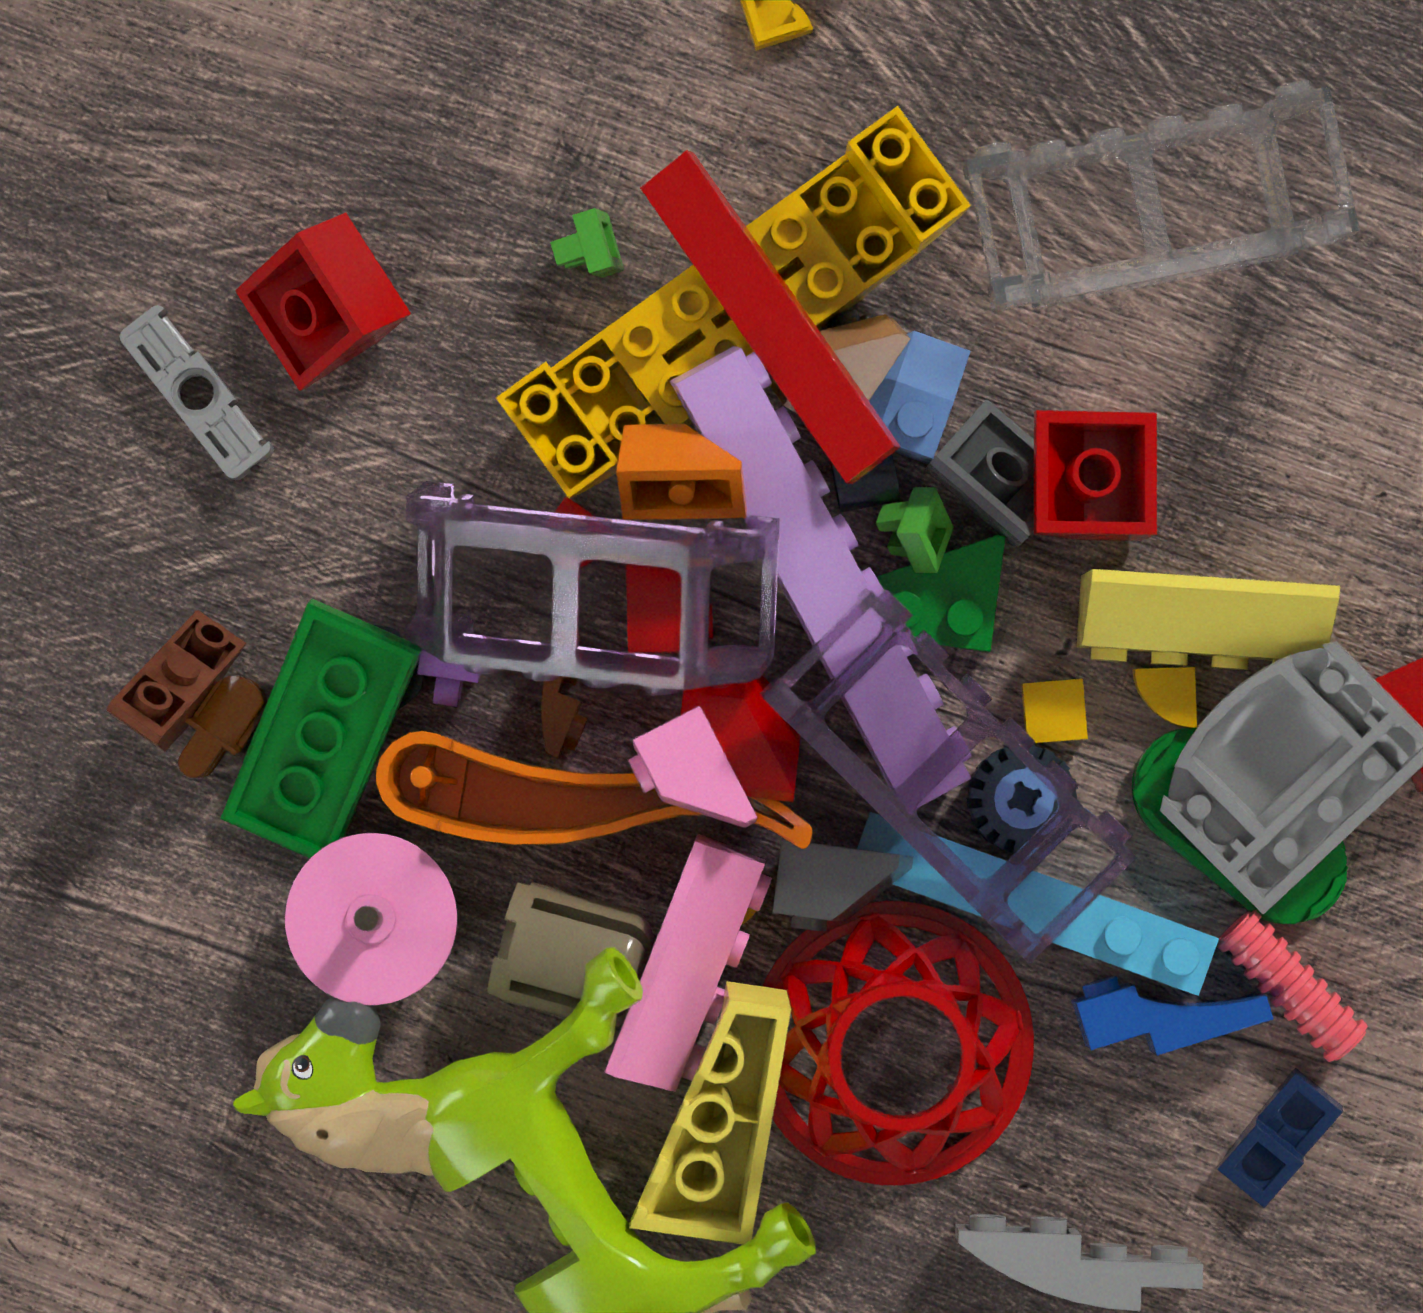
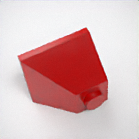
M689 654L680 716L699 706L701 707L747 797L793 802L802 726L801 714L750 662L732 660L718 655L701 656Z

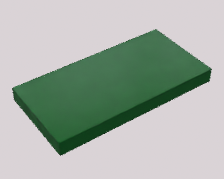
M312 598L307 603L220 819L308 858H311L332 842L346 837L424 647Z

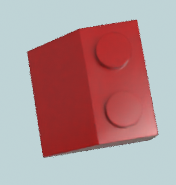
M347 213L296 233L235 290L299 391L308 388L378 343L411 315V312Z
M1034 411V534L1099 541H1142L1157 535V413Z

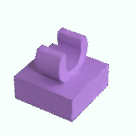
M427 637L422 646L424 648L419 658L417 674L436 677L433 696L434 704L457 707L458 699L461 698L463 681L478 683L484 668L486 646Z

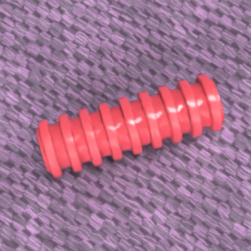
M1257 910L1246 912L1221 935L1218 949L1222 953L1229 950L1233 954L1231 962L1235 966L1242 964L1246 968L1244 976L1248 980L1256 978L1259 981L1257 989L1262 994L1269 992L1272 995L1270 1002L1274 1007L1282 1005L1286 1009L1284 1017L1288 1021L1295 1019L1299 1023L1297 1030L1302 1035L1309 1033L1312 1036L1310 1044L1314 1048L1323 1047L1325 1050L1323 1057L1328 1062L1341 1059L1365 1036L1368 1027L1367 1023L1363 1019L1355 1021L1352 1018L1354 1010L1349 1005L1342 1007L1339 1004L1341 997L1337 992L1329 994L1326 991L1327 982L1323 978L1316 980L1312 976L1315 971L1311 965L1308 964L1303 967L1299 963L1301 955L1297 951L1290 953L1286 949L1288 942L1283 937L1276 939L1272 935L1275 929L1270 923L1262 925L1259 921L1261 914Z

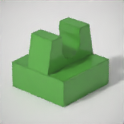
M593 208L572 215L577 233L550 242L557 266L564 265L566 269L586 264L589 274L601 278L625 271L609 215L599 209Z
M913 487L909 501L882 505L876 521L879 531H893L887 546L891 555L908 557L915 573L938 572L954 527L936 487Z

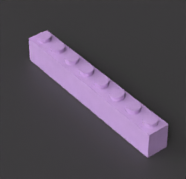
M733 346L671 380L670 383L696 431L742 461L747 515L744 520L898 805L908 814L971 779L963 763L972 758L965 741L955 726L945 730L935 710L944 705L930 677L926 673L917 677L907 657L915 653V649L900 622L897 620L889 625L878 605L885 601L887 597L870 567L860 571L850 550L857 547L858 543L842 514L832 518L821 497L830 491L813 460L803 465L792 443L801 439L792 418L784 406L777 410L773 409L763 390L772 385V382L757 354L753 352L745 356L741 348Z

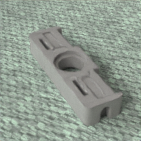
M156 305L151 307L121 331L120 340L222 471L232 480L244 478L251 472V467L258 462L263 463L273 454L274 447L272 443L268 441L263 446L260 444L263 441L262 436L239 407L235 405L239 401L198 351L194 355H190L194 350L167 316L162 318L168 313L162 306ZM201 376L207 378L211 382L214 391L209 405L201 410H191L185 407L180 395L182 385L192 377Z

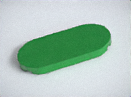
M1186 727L1172 730L1150 743L1141 754L1135 766L1132 777V797L1139 817L1154 835L1247 911L1257 910L1261 914V919L1277 924L1305 922L1318 918L1336 903L1347 881L1348 866H1346L1347 856L1343 841L1263 915L1160 811L1163 796L1168 797L1175 763L1197 728Z

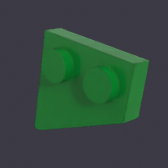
M996 535L944 553L937 573H915L912 565L878 576L877 579L887 597L885 601L878 605L889 625L898 620L913 643L991 652L1005 536Z

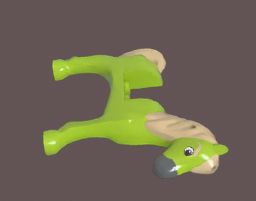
M607 947L586 964L581 1001L573 1012L547 1035L517 1053L492 1052L455 1061L422 1079H405L385 1083L377 1082L373 1054L381 1022L376 1006L363 1005L359 1002L349 1003L332 996L324 1002L301 1034L285 1038L259 1056L256 1065L254 1089L241 1095L233 1102L235 1110L239 1113L266 1116L267 1121L283 1135L289 1137L297 1149L318 1157L324 1163L338 1168H356L364 1172L388 1174L418 1172L427 1176H434L445 1192L459 1189L511 1159L514 1163V1173L520 1186L529 1195H536L549 1214V1225L555 1237L564 1246H571L573 1249L572 1252L515 1285L514 1293L528 1313H718L724 1310H746L752 1300L750 1288L763 1287L784 1267L800 1265L816 1254L815 1241L810 1228L797 1209L788 1202L781 1203L764 1213L760 1227L752 1240L720 1257L702 1261H678L666 1258L647 1247L634 1229L629 1228L628 1221L613 1203L593 1170L580 1136L562 1102L555 1093L556 1084L562 1073L581 1058L597 1054L607 1048L614 1041L615 1022L618 1013L632 1007L643 998V988L637 973L626 957L615 947Z

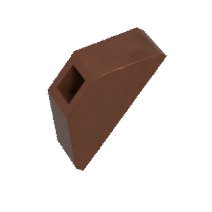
M196 610L112 699L106 710L114 718L166 752L188 728L189 724L184 722L186 718H191L211 688L223 679L247 643L225 629L221 624Z

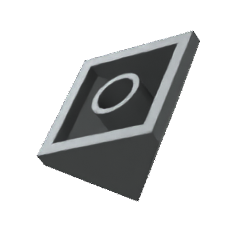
M986 399L938 452L925 470L998 534L1005 536V540L1014 548H1017L1034 530V439Z

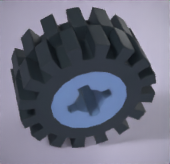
M1011 745L991 753L989 757L982 760L976 767L977 770L973 777H971L968 785L967 809L970 811L974 827L978 829L982 837L990 844L1012 853H1036L1058 843L1063 839L1064 833L1071 829L1075 822L1073 820L1075 812L1079 808V800H1077L1076 793L1078 786L1076 779H1073L1069 772L1070 768L1068 765L1056 757L1055 753L1036 745Z

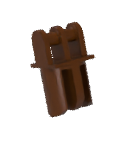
M240 676L225 677L211 688L191 718H186L184 722L197 731L178 759V767L185 776L190 778L209 776L227 751L234 756H243L245 752L242 750L255 733L268 702L265 691L257 682Z

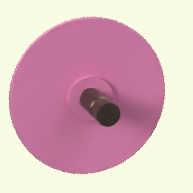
M363 833L332 842L313 855L303 866L289 892L285 911V929L288 944L295 961L306 977L318 988L345 1002L381 1005L411 996L427 985L438 974L449 957L454 944L457 929V908L453 890L447 877L439 865L425 851L399 837L379 833Z

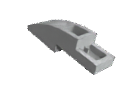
M972 1214L969 1218V1224H955V1237L958 1243L981 1261L1013 1280L1043 1293L1072 1302L1107 1309L1140 1311L1141 1287L1203 1289V1264L1196 1257H1188L1187 1247L1154 1245L1151 1246V1255H1128L1127 1245L1090 1244V1253H1081L1082 1235L1076 1228H1067V1219L1061 1217H1030V1227L1006 1226V1217L1001 1215Z

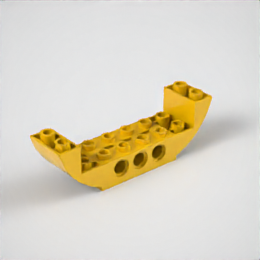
M897 106L848 141L845 155L746 227L818 330H821L830 319L850 309L918 255L957 221L971 205ZM692 265L550 368L548 363L544 362L497 396L496 399L570 499L616 474L624 425L686 424L689 426L692 423L670 383L671 380L733 346L741 348L745 356L754 351L695 266Z

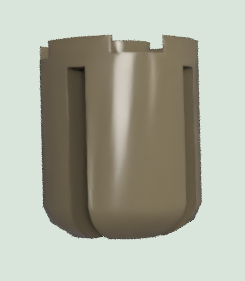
M518 882L505 916L507 923L502 936L498 957L494 956L487 994L497 996L501 1001L567 1018L581 1001L586 964L607 947H615L622 953L637 973L639 981L641 980L655 944L650 923L636 910L534 882L530 885ZM629 1008L618 1013L615 1027L624 1023Z

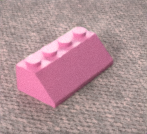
M697 834L640 980L643 988V998L629 1008L604 1073L676 1092L681 1077L690 1081L693 1080L705 1051V1047L695 1043L702 1023L706 1021L715 1025L722 1008L725 990L717 987L726 964L737 968L750 934L739 930L748 908L759 912L772 880L771 877L761 874L765 865L764 859Z

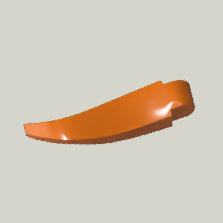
M426 731L410 732L392 742L380 757L376 769V784L381 798L396 816L436 831L468 839L501 844H563L606 836L677 816L703 815L661 801L655 788L644 793L634 773H579L526 765ZM747 797L757 816L756 823L754 824L777 833L801 849L809 846L813 833L812 827L799 815L778 800Z

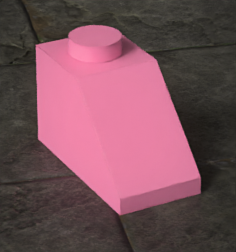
M700 706L633 740V746L638 755L628 759V762L644 793L655 788L663 802L743 828L756 823L757 816Z

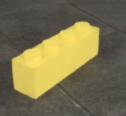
M726 981L720 1019L632 1215L629 1228L736 1244H745L752 1240L791 1013L787 990Z

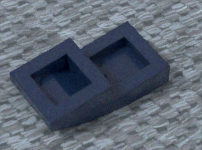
M1295 1068L1241 1133L1217 1166V1170L1265 1208L1304 1164V1156L1343 1113V1105Z

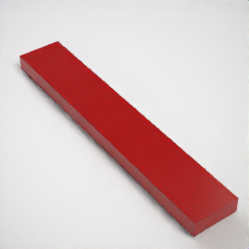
M686 150L640 187L844 481L848 484L855 483L899 449L901 446L694 152Z

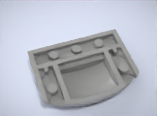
M1337 641L1322 644L1324 648L1298 652L1283 657L1250 676L1225 696L1204 718L1181 751L1174 766L1168 797L1164 795L1160 811L1263 915L1423 766V727Z

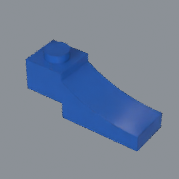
M1117 976L1106 977L1083 985L1084 996L1071 1000L1085 1046L1090 1050L1145 1034L1150 1052L1155 1055H1161L1274 1019L1267 996L1261 993L1215 1002H1169L1139 996L1135 985L1129 982L1119 985Z

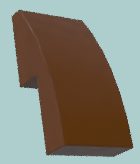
M560 627L557 628L546 664L541 706L542 732L546 754L556 758L561 757L564 748L575 752L588 720L587 717L578 714L582 702L561 694L564 683L576 685L588 652L578 649L582 641L580 635Z

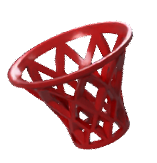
M870 902L847 921L828 920L826 931L806 929L787 946L766 976L763 987L787 990L791 1016L796 1025L786 1036L772 1120L783 1135L800 1152L823 1168L848 1179L876 1185L900 1186L934 1180L960 1169L985 1152L1004 1132L1019 1109L1027 1090L1034 1057V1031L1028 1000L1021 982L1001 951L975 927L957 916L938 908L913 902ZM895 926L918 928L941 937H937L916 948ZM851 934L846 942L840 962L810 960L827 945ZM874 940L897 958L886 970L880 971L862 964ZM954 958L959 985L944 984L932 964ZM914 964L923 981H913L902 974ZM979 965L991 978L1001 1000L980 993ZM849 976L866 981L860 992L847 994ZM833 983L831 1004L826 1008L813 1012L806 984ZM890 997H913L934 1005L952 1022L958 1034L961 1048L960 1067L953 1085L950 1083L947 1087L949 1092L930 1108L915 1114L912 1111L905 1112V1115L884 1114L866 1106L849 1089L841 1066L842 1044L853 1020L868 1006ZM957 1001H967L966 1017L961 1014ZM981 1016L998 1025L986 1048L978 1038ZM826 1024L827 1039L822 1046L812 1030ZM804 1047L817 1064L813 1080L805 1077L789 1065ZM1010 1051L1008 1070L1001 1088L995 1068ZM975 1060H976V1062L978 1063L979 1067L974 1071ZM827 1084L837 1093L839 1099L824 1095ZM979 1088L981 1106L961 1111L965 1097ZM785 1090L810 1102L808 1125L792 1106ZM831 1113L851 1118L858 1130L833 1133ZM874 1126L883 1128V1130L877 1132ZM910 1132L926 1134L914 1150L898 1141V1139ZM970 1132L956 1144L941 1151L950 1133ZM874 1147L888 1162L869 1160L852 1155V1153Z

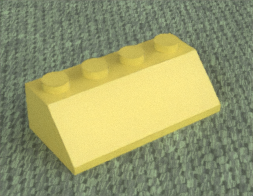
M1092 569L1081 575L1076 647L1091 648V660L1127 662V651L1151 652V664L1187 666L1188 655L1212 657L1211 668L1248 670L1249 659L1270 660L1273 663L1290 654L1293 655L1298 652L1324 648L1322 644L1330 643L1339 602L1340 586Z

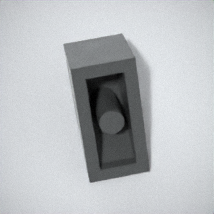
M782 840L773 913L791 915L790 927L826 931L828 920L847 921L912 869L914 856L810 843L807 848L801 849L788 840Z

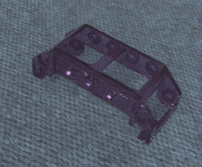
M425 481L406 496V521L418 527L417 610L415 617L405 626V638L442 662L464 665V670L474 674H492L505 669L522 671L525 678L534 681H551L560 676L582 678L584 685L594 688H610L617 686L619 683L642 685V690L649 694L671 695L679 692V690L726 683L751 682L754 679L760 678L774 660L780 518L750 515L747 518V530L723 527V521L712 520L705 528H694L474 504V495L462 494L458 499H454L455 484ZM463 545L537 553L548 556L553 564L551 643L473 634L474 620L467 615L452 612L454 547ZM591 559L677 570L682 577L680 658L579 647L581 562ZM762 560L759 647L723 645L708 650L710 574L712 569L721 565Z
M864 588L857 595L859 600L781 678L776 677L760 695L1031 964L1137 858L1124 845L1132 835L1107 810L1097 818L1071 795L1079 785L1054 760L1044 768L1029 753L1028 750L1036 742L1011 717L1001 724L985 708L993 699L972 677L966 673L958 681L942 665L949 657V654L926 631L922 630L916 637L912 635L913 633L905 623L913 615L887 589L877 597L871 590ZM870 609L881 623L877 635L815 697L804 701L798 698L790 688ZM895 645H902L964 705L967 710V717L901 785L889 787L828 728L825 723V715L890 648ZM994 737L1056 798L1058 807L1055 813L992 876L980 878L919 819L917 806L983 739ZM1086 828L1115 856L1043 930L1035 934L1008 906V896L1073 830Z

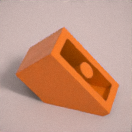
M686 424L624 425L616 470L623 520L746 518L747 505L742 461Z

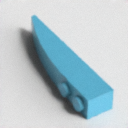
M873 812L869 813L857 849L914 856L912 869L895 881L893 885L1199 996L1219 938Z

